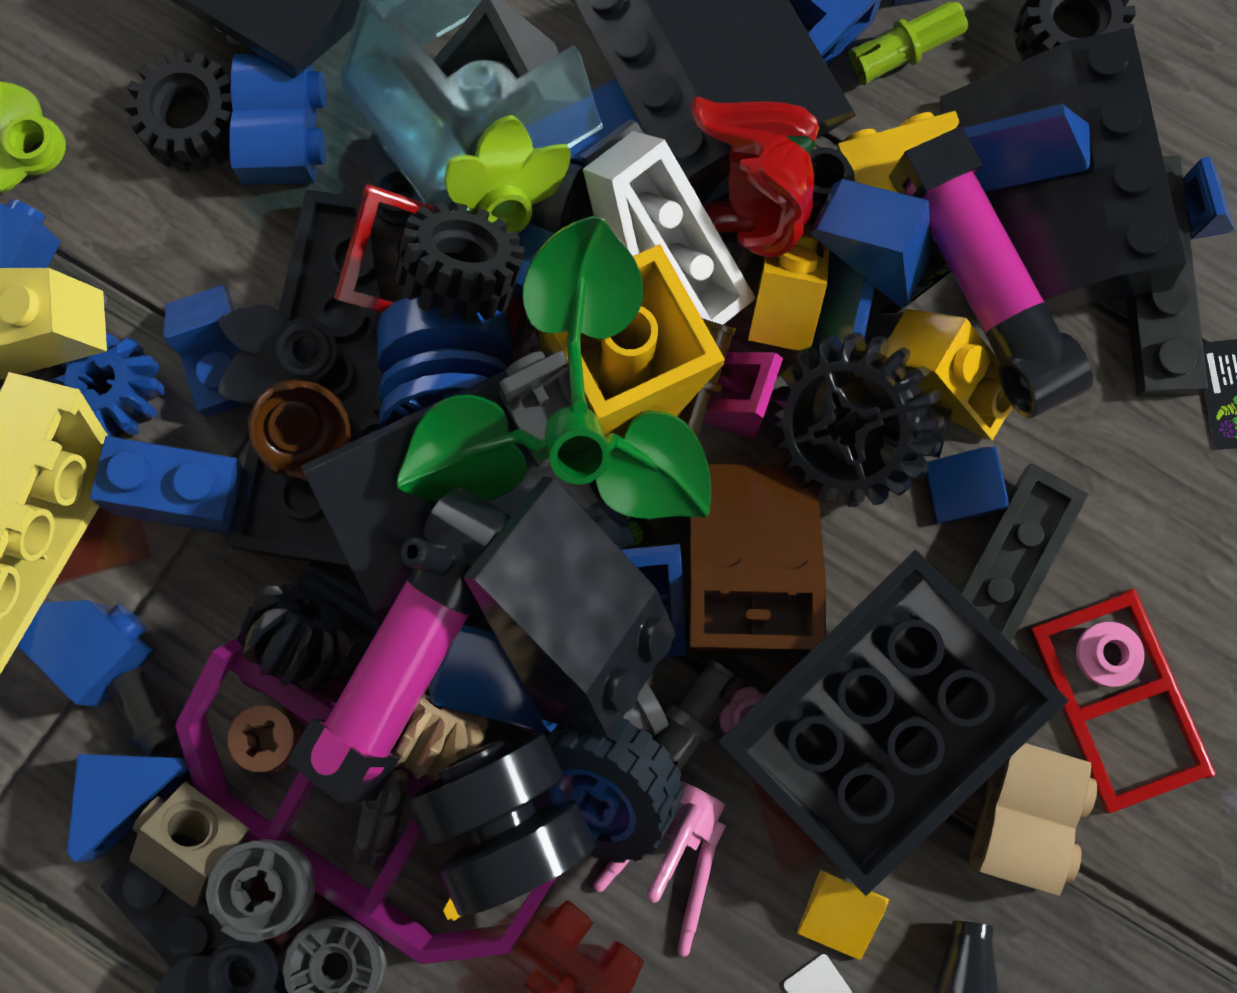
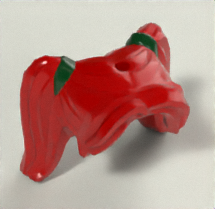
M695 97L692 99L690 109L691 116L696 125L707 135L729 144L731 147L728 180L729 201H718L703 205L717 232L738 233L737 241L740 245L750 249L752 253L761 256L779 257L789 252L804 233V227L811 223L814 171L810 154L816 145L819 131L816 117L804 107L782 102L718 103L702 97Z

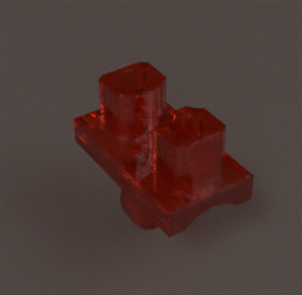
M567 900L551 913L543 923L537 920L516 947V949L558 982L555 984L539 970L535 969L523 985L532 993H630L644 961L627 946L615 940L610 944L596 966L575 949L591 928L593 922L588 915Z

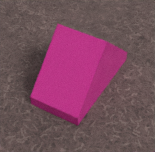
M727 352L717 383L722 385L721 392L713 391L703 423L755 440L783 358L774 352Z

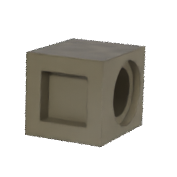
M184 782L167 801L158 796L139 815L132 828L138 835L129 861L194 908L206 895L209 874L219 858L234 846L243 844L250 828L187 782ZM186 835L195 840L198 845L193 847L181 846L175 843L170 836Z

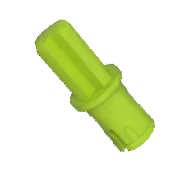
M947 2L909 22L901 18L895 21L893 29L885 32V34L849 49V62L855 76L860 75L859 82L866 85L896 67L906 63L913 66L921 62L923 53L965 33L968 28V21L964 9L959 2Z

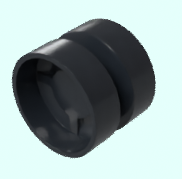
M544 732L529 735L508 745H505L503 740H499L482 747L438 771L439 779L416 791L405 800L426 845L446 842L463 835H467L470 843L451 855L438 868L441 879L459 916H469L492 909L545 884L580 862L596 846V842L576 800L555 802L535 809L532 803L534 799L552 788L563 777V772Z

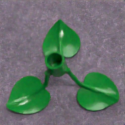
M592 216L573 222L557 231L540 247L527 268L522 291L526 314L530 323L537 330L545 333L568 331L567 351L571 406L558 410L550 417L545 426V438L540 440L524 429H515L508 432V421L505 412L499 405L489 399L474 395H456L443 399L426 411L416 425L397 476V486L406 493L432 501H439L449 491L457 487L467 488L486 501L494 500L515 489L525 477L527 471L526 459L517 445L522 444L534 451L535 458L538 461L549 459L554 473L567 483L581 485L596 480L600 496L604 502L614 511L623 515L644 519L672 516L705 518L709 514L711 504L709 466L696 434L685 421L667 412L645 411L631 419L624 431L623 438L615 433H610L605 437L599 418L594 412L587 409L580 346L581 333L592 338L603 339L623 331L635 319L640 310L643 299V282L641 272L634 257L616 236L605 219Z

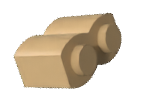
M1025 743L988 778L985 801L978 818L968 867L988 875L1060 896L1064 884L1073 883L1080 868L1081 847L1075 843L1076 827L1080 817L1087 818L1096 800L1097 782L1095 779L1090 778L1091 762Z

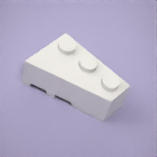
M632 131L583 168L594 216L607 221L613 232L630 251L632 256L660 244L701 318L723 325L756 299L664 139Z

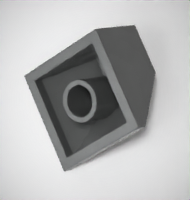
M482 0L421 74L445 122L448 124L462 155L475 156L478 141L484 130L494 121L504 116L513 115L523 123L587 93L566 52L502 0Z

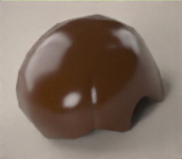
M286 380L269 387L257 398L247 420L250 447L269 470L286 477L307 481L301 465L351 443L350 417L343 404L329 389L315 382Z

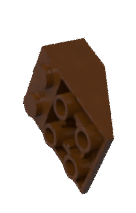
M708 464L711 477L709 514L705 518L689 516L687 654L806 656L826 637V577L817 481L813 486L801 489L802 479L806 473L800 467L795 471H783L784 466Z

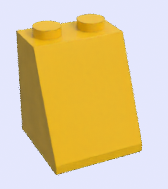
M660 244L633 256L641 272L643 282V299L635 319L623 331L608 338L597 339L581 333L580 346L587 407L599 418L605 437L610 433H615L623 438L628 423L641 412L651 410L663 411L677 416L724 365L725 359ZM538 330L540 351L545 352L550 349L554 353L563 351L568 360V331L545 333Z

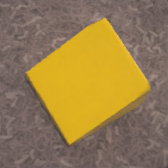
M820 870L797 934L861 961L890 899L873 891L865 896L854 883Z

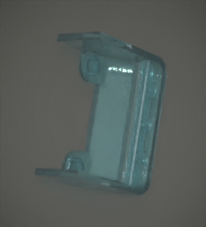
M361 0L341 67L339 81L352 106L426 204L434 206L437 203H445L449 211L455 210L456 203L450 198L444 184V174L448 160L459 155L475 156L478 141L484 130L494 121L504 116L513 115L522 122L532 140L533 149L557 144H566L571 148L603 128L581 54L574 45L518 79L503 64L496 61L482 60L470 62L459 71L447 77L424 50L423 46L464 23L482 0Z

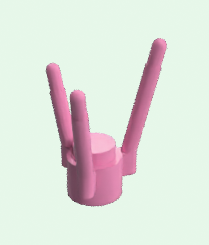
M680 781L681 785H684V796L680 801L682 805L665 833L672 841L648 890L647 899L651 903H657L660 900L685 848L688 847L696 851L701 840H703L677 947L679 956L686 957L690 953L694 933L696 932L715 849L726 825L718 821L725 807L723 802L688 783ZM610 860L607 867L594 881V890L596 892L604 891L630 860H626L625 863H615L613 860Z

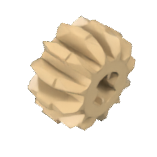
M429 684L391 750L392 753L400 758L395 768L405 767L411 770L416 779H420L424 774L434 781L439 779L438 771L480 749L485 739L484 733L489 724L488 720L484 717L434 705L430 700Z

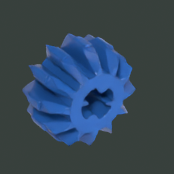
M106 333L107 352L59 364L66 370L65 374L50 379L48 382L79 389L108 436L116 437L120 428L129 435H139V425L136 419L141 414L147 418L158 417L157 410L148 403L149 399L166 394L164 385L157 379H154L160 371V366L150 355H144L143 347L135 340L125 338L120 342L111 333ZM107 383L112 386L109 391L104 388Z

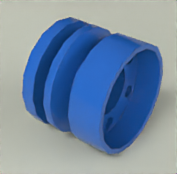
M406 297L396 301L380 315L376 327L377 363L382 373L379 385V397L382 401L380 408L381 427L383 428L507 370L513 363L511 329L507 312L501 313L496 310L495 317L486 321L477 312L475 322H463L462 314L454 312L451 321L440 318L442 309L434 306L429 313L420 309L421 297L409 300Z

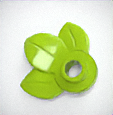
M0 82V193L13 189L27 175H40L55 168L62 160L66 150L64 134L53 121L43 117L37 97L27 89L8 82ZM42 142L38 149L30 152L36 143Z
M507 115L494 121L484 130L478 141L475 156L459 155L448 160L444 174V184L453 202L468 205L467 208H469L470 214L476 215L479 208L490 212L488 221L492 223L500 218L508 224L506 233L515 231L518 234L525 229L531 220L532 205L551 197L562 184L569 167L571 150L566 144L533 149L532 140L522 122L513 115Z

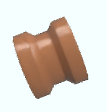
M269 705L253 706L242 711L233 720L228 732V748L232 758L244 769L252 772H280L291 767L287 761L305 730L302 723L293 716L291 711ZM253 734L259 737L260 749L258 750V752H256V749L258 748L256 743V737Z

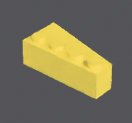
M0 268V380L5 379L8 372L24 374L107 352L104 296L102 290L51 268Z
M8 372L0 390V674L99 508V505L90 499L105 436H108L79 389Z

